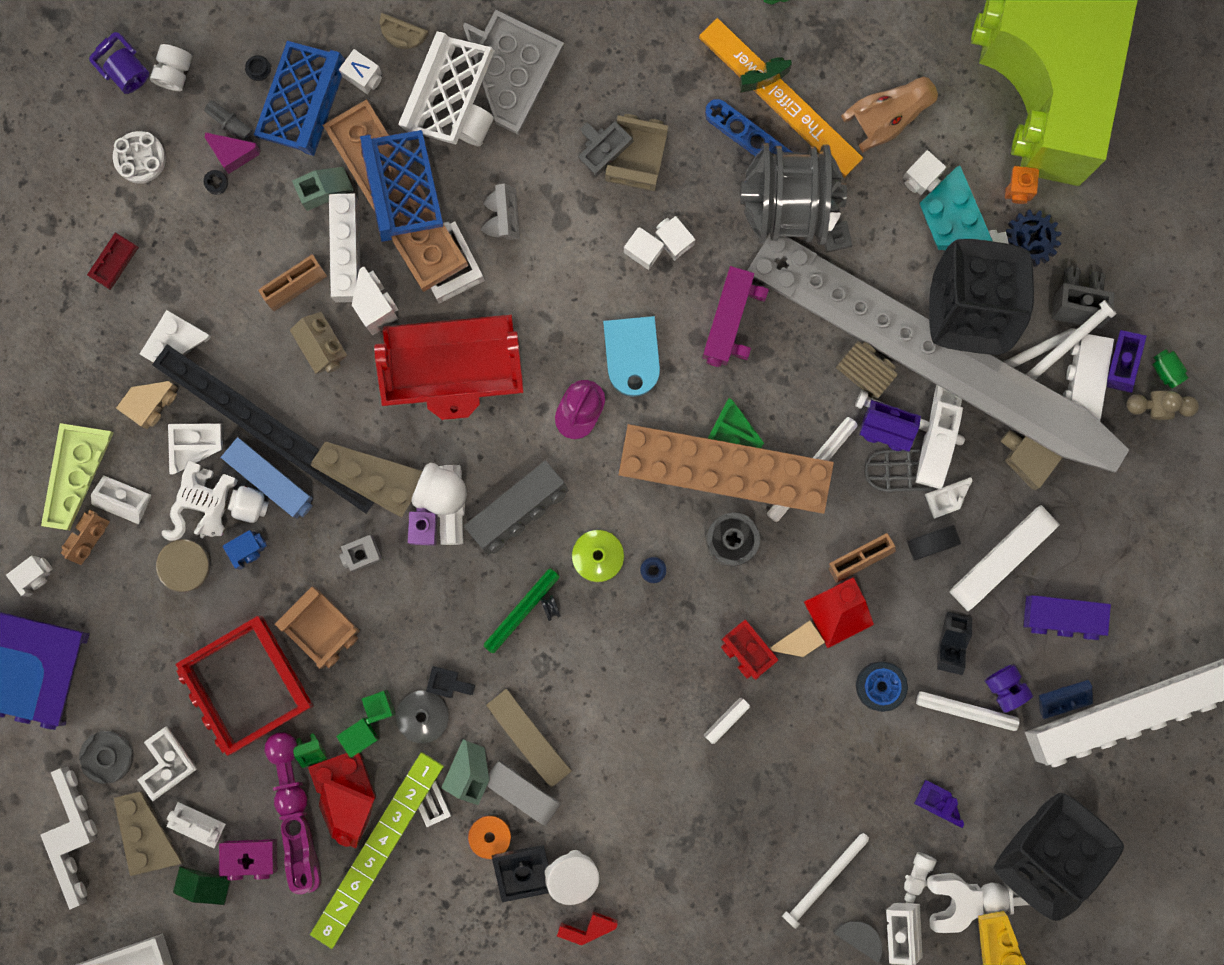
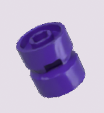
M1015 664L998 670L984 680L991 693L998 695L996 701L1003 713L1016 709L1034 696L1028 685L1020 682L1022 675Z

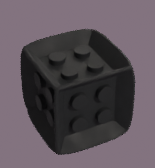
M958 239L953 241L937 264L930 287L929 323L933 343L947 349L979 354L997 355L1009 352L1028 327L1034 306L1033 263L1029 251L1019 246L987 240Z
M1058 793L1045 802L1036 814L1018 831L997 859L994 870L1005 884L1035 910L1053 921H1060L1075 912L1082 902L1097 889L1120 858L1124 844L1114 831L1085 806L1064 793Z

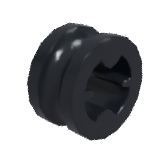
M211 170L204 176V186L211 194L220 195L227 190L228 180L221 171ZM216 176L219 180L223 181L222 184L219 183L220 187L217 189L213 185H209V182H213L212 178Z
M553 595L548 600L541 599L548 621H551L553 616L561 617Z

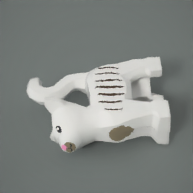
M188 461L182 475L181 487L177 494L176 502L171 507L170 512L175 529L173 531L163 530L162 536L170 541L177 540L183 536L185 521L180 514L183 509H192L205 513L198 523L194 534H200V538H204V536H222L225 528L222 525L221 518L227 508L228 491L236 486L237 479L223 474L213 490L205 487V483L208 479H212L214 472L204 468L200 471L201 465Z

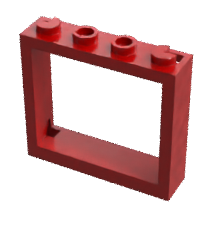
M256 616L175 664L178 669L176 671L179 676L178 679L183 685L187 684L191 692L189 698L196 708L200 707L204 715L201 718L205 727L209 731L213 730L217 738L214 740L216 746L220 748L222 753L225 752L227 756L233 755L314 707L263 616ZM255 631L297 707L235 743L192 666L248 633Z

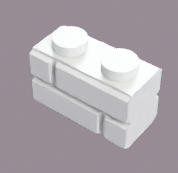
M893 903L886 910L887 922H889L887 925L889 963L916 965L923 958L920 904Z

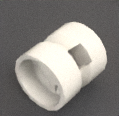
M161 44L156 57L159 64L154 65L150 81L169 90L182 91L186 80L184 71L189 70L193 56L178 47Z

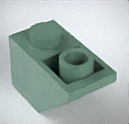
M344 167L315 170L292 180L300 201L307 211L329 202V194H348L354 191Z
M463 739L441 788L461 800L479 805L489 783L485 748Z

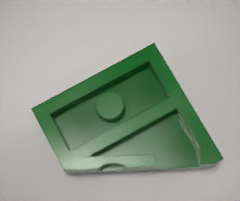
M728 398L708 439L762 448L763 440L735 402Z

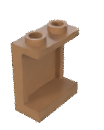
M311 587L275 623L282 632H285L317 663L316 666L319 669H323L325 666L328 668L332 667L340 658L337 654L344 647L348 650L359 639L356 635L360 630L316 587Z

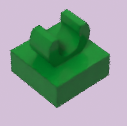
M313 733L310 734L311 742L304 744L301 738H298L296 741L298 746L293 750L294 757L302 768L327 760L326 751Z

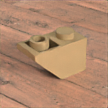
M169 381L131 387L116 409L141 427L148 429L159 421L161 417L160 412L165 405L169 406L177 396L175 392L178 387Z

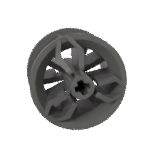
M762 143L760 152L754 157L746 171V181H741L740 205H745L744 214L751 229L757 235L758 243H765L766 236L770 233L771 241H778L779 236L804 237L805 242H812L815 235L817 244L825 245L827 235L832 231L841 215L840 207H846L847 184H841L842 173L836 160L831 155L829 145L823 144L820 153L817 155L816 147H809L807 153L782 152L781 146H775L772 153L769 150V144Z

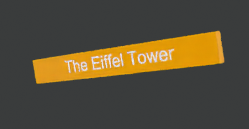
M718 18L699 35V39L739 77L751 70H759L760 73H764L765 63ZM782 79L766 87L753 90L812 147H816L818 153H820L823 144L829 145L831 155L836 160L844 178L863 160V157Z

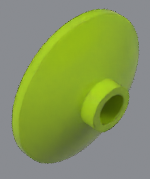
M593 530L583 534L576 541L572 551V561L576 571L583 578L593 582H603L613 578L620 571L624 561V551L620 541L613 534L603 530ZM595 551L603 553L601 560L597 561L593 558Z

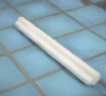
M847 417L813 458L829 461L856 429L857 423ZM773 505L767 512V515L777 522L790 507Z

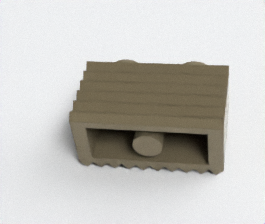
M857 341L837 365L836 369L860 387L861 390L867 391L870 397L877 400L898 375L894 371L896 367L885 358L883 360L879 359L875 355L876 350L866 342L861 344Z

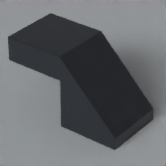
M951 612L946 613L937 653V670L963 675L966 668V649L972 637V617Z

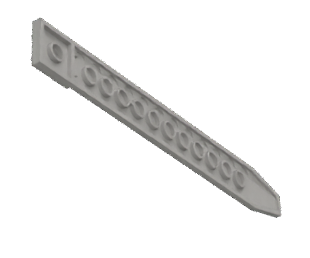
M769 234L747 270L755 273L754 279L862 342L870 344L879 352L1063 458L1116 473L1129 451L1089 411L992 355L947 349L934 344L930 334L929 319L819 257L813 251L787 236H779L778 241H771ZM782 258L786 259V264L789 267L787 269L783 267L781 270H778L775 261Z

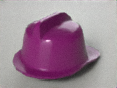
M579 380L570 385L555 414V424L562 435L570 439H581L592 431L605 404V394L602 388L589 380Z

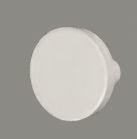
M142 131L131 132L115 141L113 163L118 173L126 180L133 183H147L158 177L164 169L166 162L165 150L159 140L151 133Z
M572 850L568 854L559 857L545 870V881L549 894L561 904L575 905L586 901L594 894L599 884V872L595 863L578 850Z

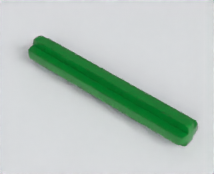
M550 568L538 580L484 643L483 646L490 653H495L557 582L560 577L559 574Z

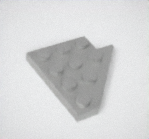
M495 10L485 31H481L467 23H464L463 28L468 42L492 47L495 50L482 85L495 123L519 135L564 48V43ZM479 52L473 56L475 64L482 60L484 53Z

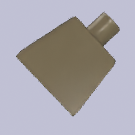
M1010 429L1000 441L1012 450L1005 459L1006 463L1033 490H1037L1043 485L1063 458L1024 435L1020 437Z

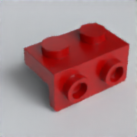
M746 619L721 638V641L724 643L721 646L722 650L730 659L735 657L739 661L740 665L737 668L746 679L752 677L753 680H757L761 674L779 661Z

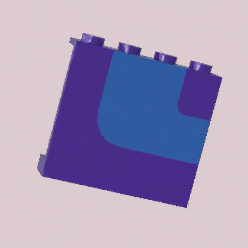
M0 612V717L5 718V715L8 714L15 716L14 721L30 724L31 720L41 722L40 727L56 730L57 726H65L66 721L61 719L81 644H87L90 633Z

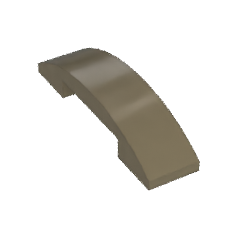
M505 689L486 705L516 746L551 788L572 772L523 711V708L508 689Z

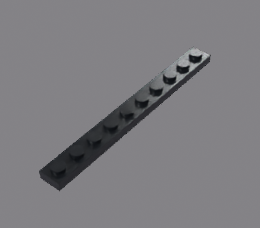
M167 344L153 362L152 366L365 514H368L375 504L370 499L312 467L311 463L319 452L318 448Z

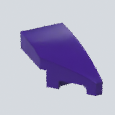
M925 780L914 804L963 828L964 822L959 815L957 798L952 797V794L943 788Z

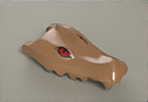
M921 77L909 84L868 95L851 106L841 117L844 122H848L856 116L868 139L858 145L862 153L875 146L896 138L922 110L937 101L938 92L929 78Z

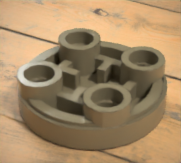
M185 539L172 541L160 551L157 557V575L160 581L171 590L179 592L197 590L209 575L210 556L201 545L194 541Z

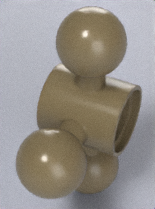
M1173 391L1151 392L1150 400H1147L1141 394H1134L1128 398L1126 403L1128 411L1135 415L1142 414L1146 409H1150V419L1155 420L1174 419L1175 412L1177 411L1182 416L1191 417L1199 409L1198 401L1194 397L1185 396L1182 398L1179 393Z

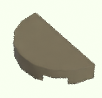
M381 13L380 26L382 35L388 43L396 48H415L423 43L429 35V31Z

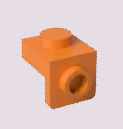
M1014 166L1011 183L1005 189V199H1012V202L1016 204H1026L1028 201H1031L1037 194L1039 169Z

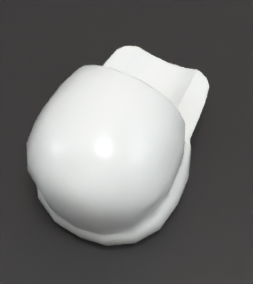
M429 463L425 466L412 497V504L416 508H426L434 514L451 515L463 507L467 497V489L464 481L455 472L441 469L435 463Z

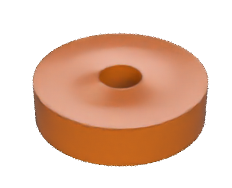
M494 815L483 816L476 820L470 828L468 835L469 845L472 851L479 857L492 859V855L505 853L511 842L510 828L500 817ZM488 832L493 833L495 836L494 841L488 842L485 839V834Z

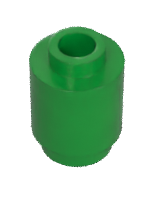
M1165 349L1153 357L1156 362L1151 365L1164 385L1168 384L1170 389L1189 378L1186 374L1187 369L1175 351L1169 353Z

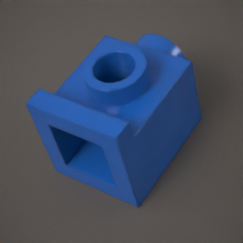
M251 530L223 545L233 566L239 570L245 567L243 565L244 561L249 564L261 557L259 553L267 547L263 536Z

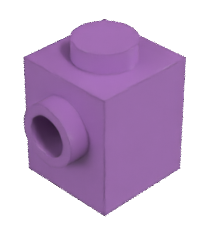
M416 508V512H409L408 544L436 546L438 514H434L426 508Z

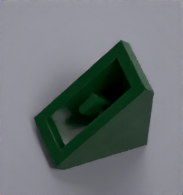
M180 866L173 893L192 903L225 905L231 880H227V877Z

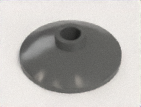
M423 690L407 695L399 704L396 713V722L400 732L407 739L416 743H428L439 738L445 731L449 720L448 709L442 698L437 694ZM419 712L425 713L426 720L424 722L417 720Z

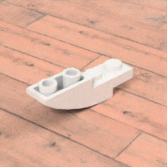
M938 385L935 388L928 431L923 439L916 483L941 489L954 451L963 407H961V398Z

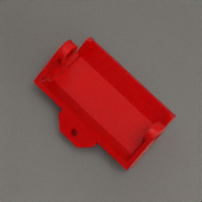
M512 315L383 326L384 343L375 344L374 346L382 406L427 402V409L440 419L447 420L468 418L480 405V397L523 393L518 331L513 329Z

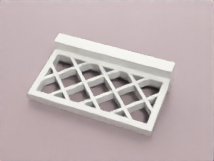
M437 31L398 125L406 132L422 130L423 136L456 145L495 50L492 47L450 38L445 33ZM455 48H462L464 54L452 60L451 57ZM479 52L484 53L482 60L473 65L471 57ZM467 60L469 68L458 74L455 67ZM451 69L454 77L443 83L442 79L445 72ZM473 75L472 84L464 89L461 81ZM457 84L460 91L448 97L446 89ZM442 93L444 101L433 107L432 103L435 96ZM463 98L464 104L462 108L454 112L451 104ZM447 107L450 115L439 121L436 113ZM432 116L435 124L427 129H423L425 120ZM453 121L454 128L451 135L444 134L442 127Z

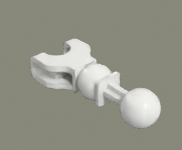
M954 873L935 874L927 879V886L931 892L949 895L952 898L950 906L945 911L933 913L930 917V928L938 933L962 932L979 915L1008 911L1012 915L1014 914V906L1029 905L1005 883L1003 886L999 883L991 882L980 888L978 884L966 883L960 876Z

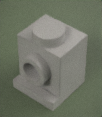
M372 535L341 546L343 553L339 554L341 562L345 569L349 568L352 572L383 561ZM359 550L365 552V557L362 560H358L356 557V553Z

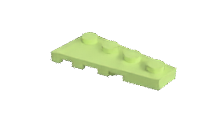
M60 423L41 526L70 531L114 432Z

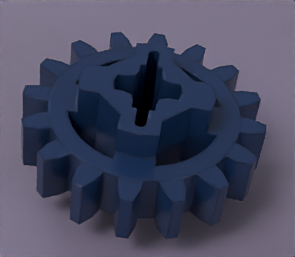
M1031 210L1025 213V217L1019 213L1015 217L1016 221L1011 220L1008 223L1011 229H1006L1005 231L1009 237L1008 244L1019 246L1016 240L1017 237L1020 247L1028 251L1040 253L1030 254L1034 267L1040 264V260L1044 264L1050 260L1049 256L1054 257L1057 254L1054 248H1058L1061 245V242L1057 241L1056 238L1062 234L1054 230L1058 223L1054 222L1051 224L1049 222L1051 215H1047L1045 218L1041 217L1042 211L1040 210L1035 216ZM1025 223H1036L1037 225L1029 226ZM1037 231V234L1035 235L1036 238L1034 239V242H1032V243L1028 246L1027 244H1028L1029 241H1030L1029 239H1030L1031 235H1033V234Z

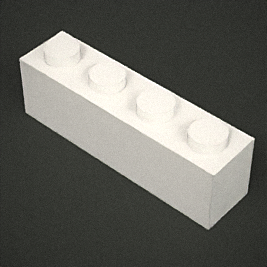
M329 194L331 298L335 303L352 302L360 269L359 200L355 194Z
M1087 334L1070 350V354L1074 356L1072 365H1069L1067 369L1066 380H1069L1068 390L1064 391L1063 397L1086 409L1100 421L1114 339Z

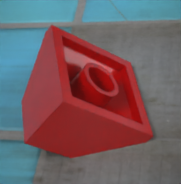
M854 577L804 601L827 649L874 625L866 600Z
M325 778L319 808L331 838L335 839L342 846L357 848L369 823L375 799Z

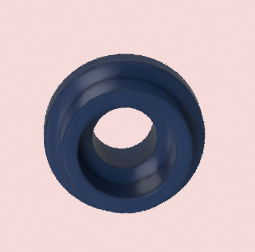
M650 557L641 565V576L649 583H658L666 575V565L661 559ZM654 565L658 568L656 575L649 574L648 569L650 566Z

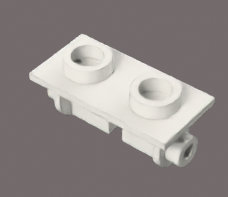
M178 802L174 811H171L167 817L169 822L166 827L215 848L226 824Z

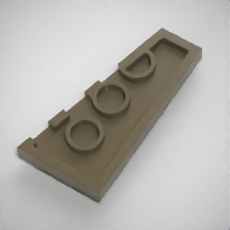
M329 442L323 444L311 463V466L401 518L412 503L414 491L423 472Z

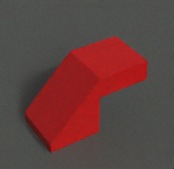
M593 911L586 931L561 922L557 937L582 946L615 930L618 920Z

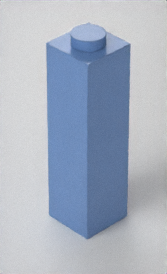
M237 437L220 457L296 519L299 516L304 517L312 508L310 503L313 498L240 438Z

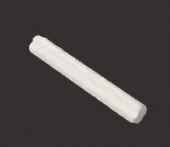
M919 692L916 699L917 705L1012 731H1017L1020 719L1018 717L926 692Z

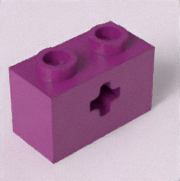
M277 839L234 840L219 843V876H227V880H242L244 875H254V879L257 880L269 879L270 874L278 871ZM246 856L254 859V862L249 866L248 862H243V858Z

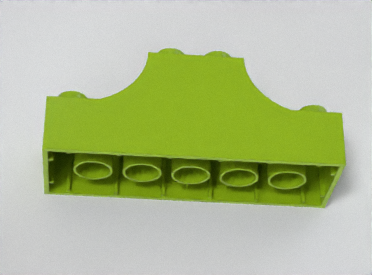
M986 0L983 13H978L976 17L971 44L982 46L979 64L995 69L1004 75L1015 86L1025 104L1028 113L1025 125H1018L1011 148V155L1022 157L1020 167L1039 169V178L1080 186L1106 161L1138 0Z

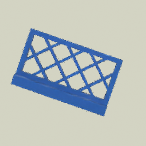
M287 41L254 136L298 149L305 154L314 156L324 129L323 125L327 121L342 78L339 69L346 59L341 53L333 50L327 52ZM292 49L300 51L304 59L293 65L289 60ZM318 57L326 58L324 66L314 71L310 62ZM307 64L311 74L299 80L294 70ZM292 73L296 82L283 89L281 85L282 78ZM315 79L317 84L315 91L306 95L302 85ZM299 88L303 97L290 103L286 94ZM283 96L287 106L275 112L272 107L274 100ZM306 102L308 106L307 114L297 118L294 108ZM290 111L295 121L282 127L278 117ZM275 120L279 129L271 134L263 133L265 125ZM297 126L300 131L297 142L288 140L285 132Z
M422 130L372 139L371 135L360 136L361 149L381 242L392 240V236L443 227ZM418 139L420 145L415 153L403 147L407 141ZM389 144L395 150L387 158L379 153L378 146ZM399 151L410 157V160L404 167L393 161ZM414 161H417L425 168L420 176L408 170ZM389 165L400 171L394 181L384 176V172ZM404 175L416 181L409 191L398 185ZM420 184L430 190L425 200L413 194ZM394 188L406 195L399 205L389 199V195ZM409 198L421 204L415 214L403 208ZM426 207L435 213L436 220L425 222L419 218V215ZM399 212L411 219L407 225L395 227L394 219Z

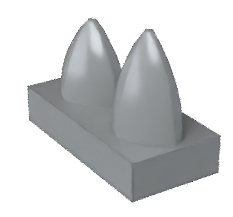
M505 183L495 185L496 191L491 193L483 204L489 210L497 212L498 216L488 220L480 230L492 237H503L508 240L520 239L516 188Z

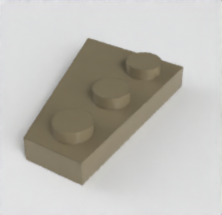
M142 791L114 798L130 876L184 863L180 854L178 855L174 849L170 837L161 827L157 815Z

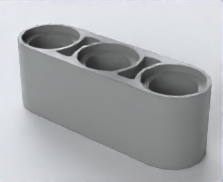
M499 760L488 774L489 783L487 786L544 826L548 824L561 805L555 798Z

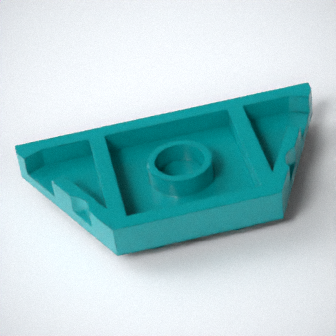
M957 166L919 203L938 250H946L953 241L958 239L993 241L961 166Z

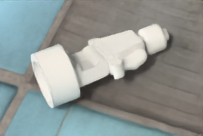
M917 852L913 861L915 865L910 876H905L907 879L904 883V889L907 891L904 898L906 903H914L915 895H920L923 888L927 886V874L933 871L937 862L933 857Z

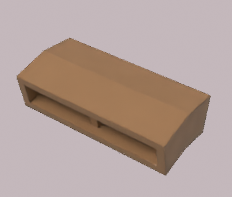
M312 254L258 289L268 306L273 311H276L326 278L327 275Z
M888 533L829 563L830 568L828 569L837 583L896 552L895 545ZM883 543L886 545L885 549L867 558L863 555ZM858 557L860 562L838 573L836 568Z

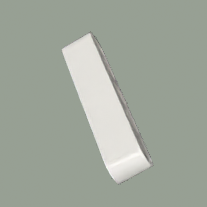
M1040 505L949 592L967 611L971 610L1060 524Z

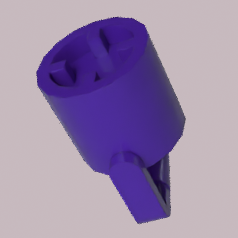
M117 32L112 33L108 38L106 37L89 57L90 62L106 80L111 78L124 94H129L139 89L149 77L148 70L134 56L137 51L123 35ZM119 39L126 48L114 52L102 67L97 60Z

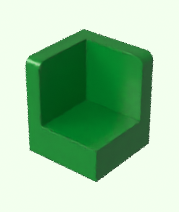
M388 690L362 698L368 717L366 719L367 724L396 715Z
M362 718L336 736L349 757H354L380 740L371 724H367V718Z

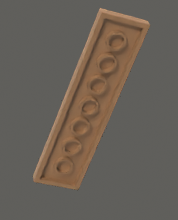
M366 99L325 123L323 127L375 211L362 154L360 136L371 135L372 139L389 135ZM389 144L378 146L379 153L387 158L395 150ZM398 153L393 161L404 167L406 162L401 154ZM389 165L384 172V176L394 181L400 171ZM404 175L398 185L409 191L416 181ZM419 185L413 194L425 200L427 196ZM394 188L389 195V199L399 205L406 195ZM409 198L403 208L415 214L421 204ZM426 207L419 215V218L425 222L436 220L435 213ZM399 212L394 219L395 227L405 226L411 219ZM444 224L443 227L392 236L393 243L423 292L468 266L467 261Z
M628 424L619 476L824 514L834 462Z

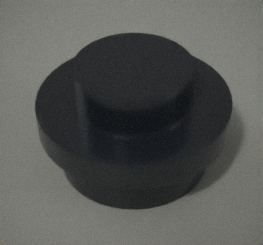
M255 55L247 60L245 72L250 79L263 81L270 75L271 65L265 57Z

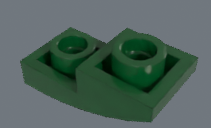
M782 57L772 58L769 62H765L764 73H760L759 70L745 72V75L740 77V93L757 90L780 80L790 72L791 60H784Z

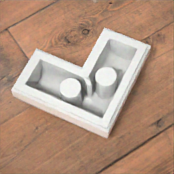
M167 726L144 742L159 764L137 780L151 800L154 801L197 770Z

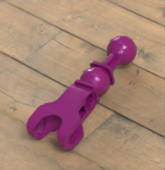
M277 732L267 739L264 753L266 758L276 765L280 786L273 787V791H277L274 797V807L281 815L279 819L283 820L281 834L285 853L284 864L289 889L295 894L311 893L320 887L322 878L310 826L304 816H307V812H304L307 806V796L300 787L303 786L302 782H295L292 761L295 759L293 750L298 745L292 735L286 732ZM294 820L301 824V831L298 835H293L289 829L290 824ZM303 874H305L307 878L306 885L302 881Z

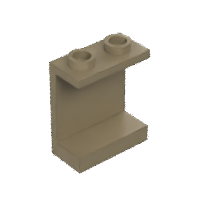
M632 114L618 115L617 123L633 138L634 142L610 165H607L605 181L655 191L668 126L656 119H650L648 122L639 120V117Z

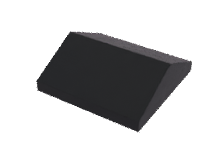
M544 845L492 855L502 903L549 893L545 881V870L549 866Z

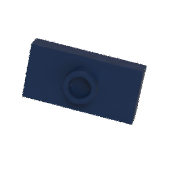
M1089 680L1038 695L1040 714L1043 719L1093 704V689Z

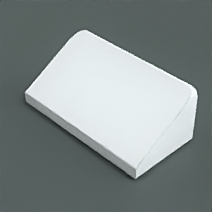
M103 475L91 494V504L139 524L150 501L151 494Z

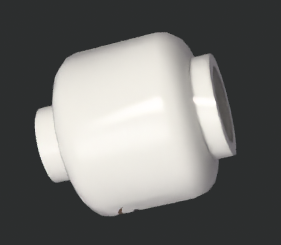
M240 486L238 490L233 489L228 504V510H231L233 518L249 523H255L259 516L264 517L268 507V502L264 501V493L261 490L247 486Z

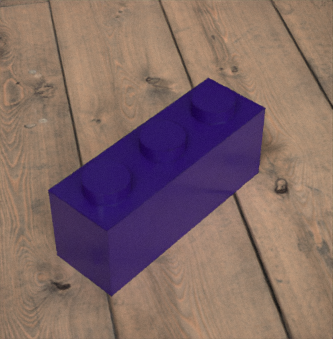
M1033 595L1026 596L1023 627L1031 628V633L1047 635V630L1057 631V636L1073 638V633L1083 634V639L1099 640L1100 636H1108L1111 604Z

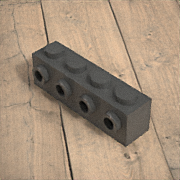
M545 460L466 523L464 527L487 556L491 553H497L504 547L508 539L521 534L529 522L541 518L549 506L553 503L561 502L569 490L564 481Z

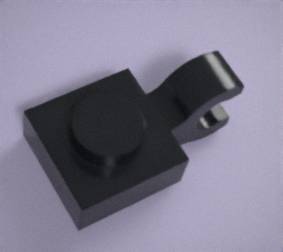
M433 666L426 692L453 698L454 691L473 695L476 685L458 681L459 672Z

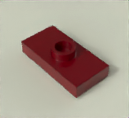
M115 232L87 276L111 290L139 247Z

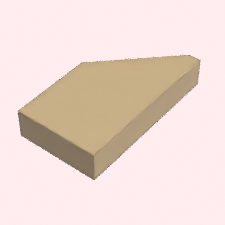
M808 621L771 646L770 649L774 652L804 657L825 642L811 621Z

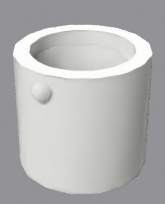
M473 104L459 139L474 146H481L494 117L486 110Z

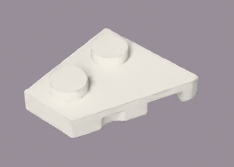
M166 310L140 352V355L154 362L168 344L185 356L200 343L207 342L211 336Z
M222 423L168 424L170 474H176L184 470L188 461L197 463L223 449Z

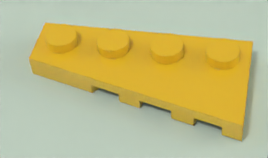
M1001 911L979 915L978 922L983 965H1026L1007 914Z

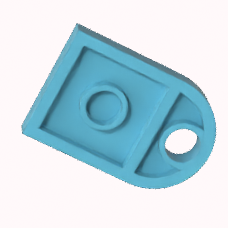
M655 316L603 321L608 376L611 384L617 391L627 396L634 397L648 393L656 385L660 373ZM638 376L643 382L642 387L638 390L629 388L627 382L630 377Z

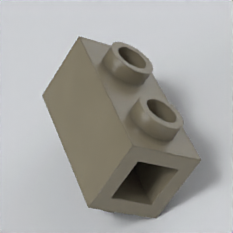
M322 312L303 317L290 329L315 374L323 371L331 373L341 367L340 362L347 354Z

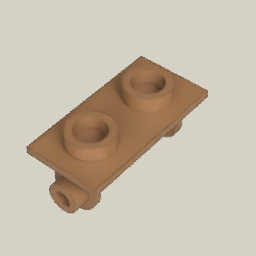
M91 509L88 513L84 512L75 527L81 533L79 536L73 532L70 534L65 544L61 547L63 549L61 554L65 556V559L82 565L90 555L98 539L104 534L110 521L98 516L99 514Z

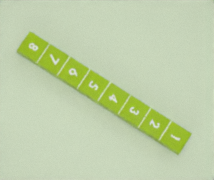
M420 753L310 933L312 937L331 949L335 947L444 768V765L425 753Z

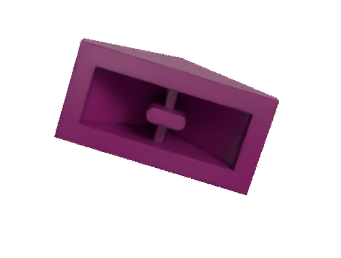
M205 132L204 138L228 174L260 155V149L256 143Z

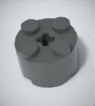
M733 512L718 517L711 524L706 534V547L709 555L719 564L728 567L740 566L749 561L756 554L760 545V534L756 525L748 516L741 513ZM732 533L736 534L735 537L739 540V543H735L733 547L729 546L730 543L726 540V537H730Z

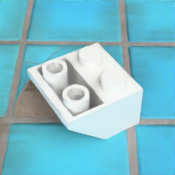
M365 267L359 269L352 307L373 336L381 331L383 326H389L398 320L395 314L398 308L387 292L381 293L385 288L372 270L368 273Z

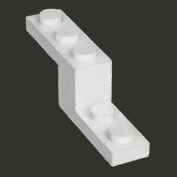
M64 767L51 772L70 822L41 834V838L70 910L87 902L85 898L87 891L84 884L78 880L76 862L73 857H69L68 852L96 841L97 828L93 820L88 818L86 813L88 809L87 802L83 795H79L76 787L78 780L72 770L70 771L69 767Z

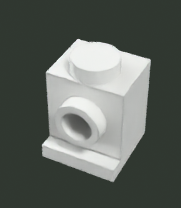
M30 556L6 574V576L21 596L30 597L34 594L31 591L32 588L36 590L47 582L45 578L52 574L50 572L52 567L45 558L42 557L40 559V557Z

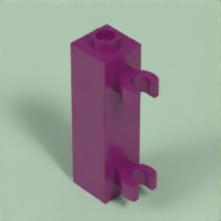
M732 266L729 267L702 359L707 360L706 363L714 367L727 366L730 355L743 360L748 359L751 348L734 344L747 298L751 297L765 302L769 291L767 288L751 285L755 273Z

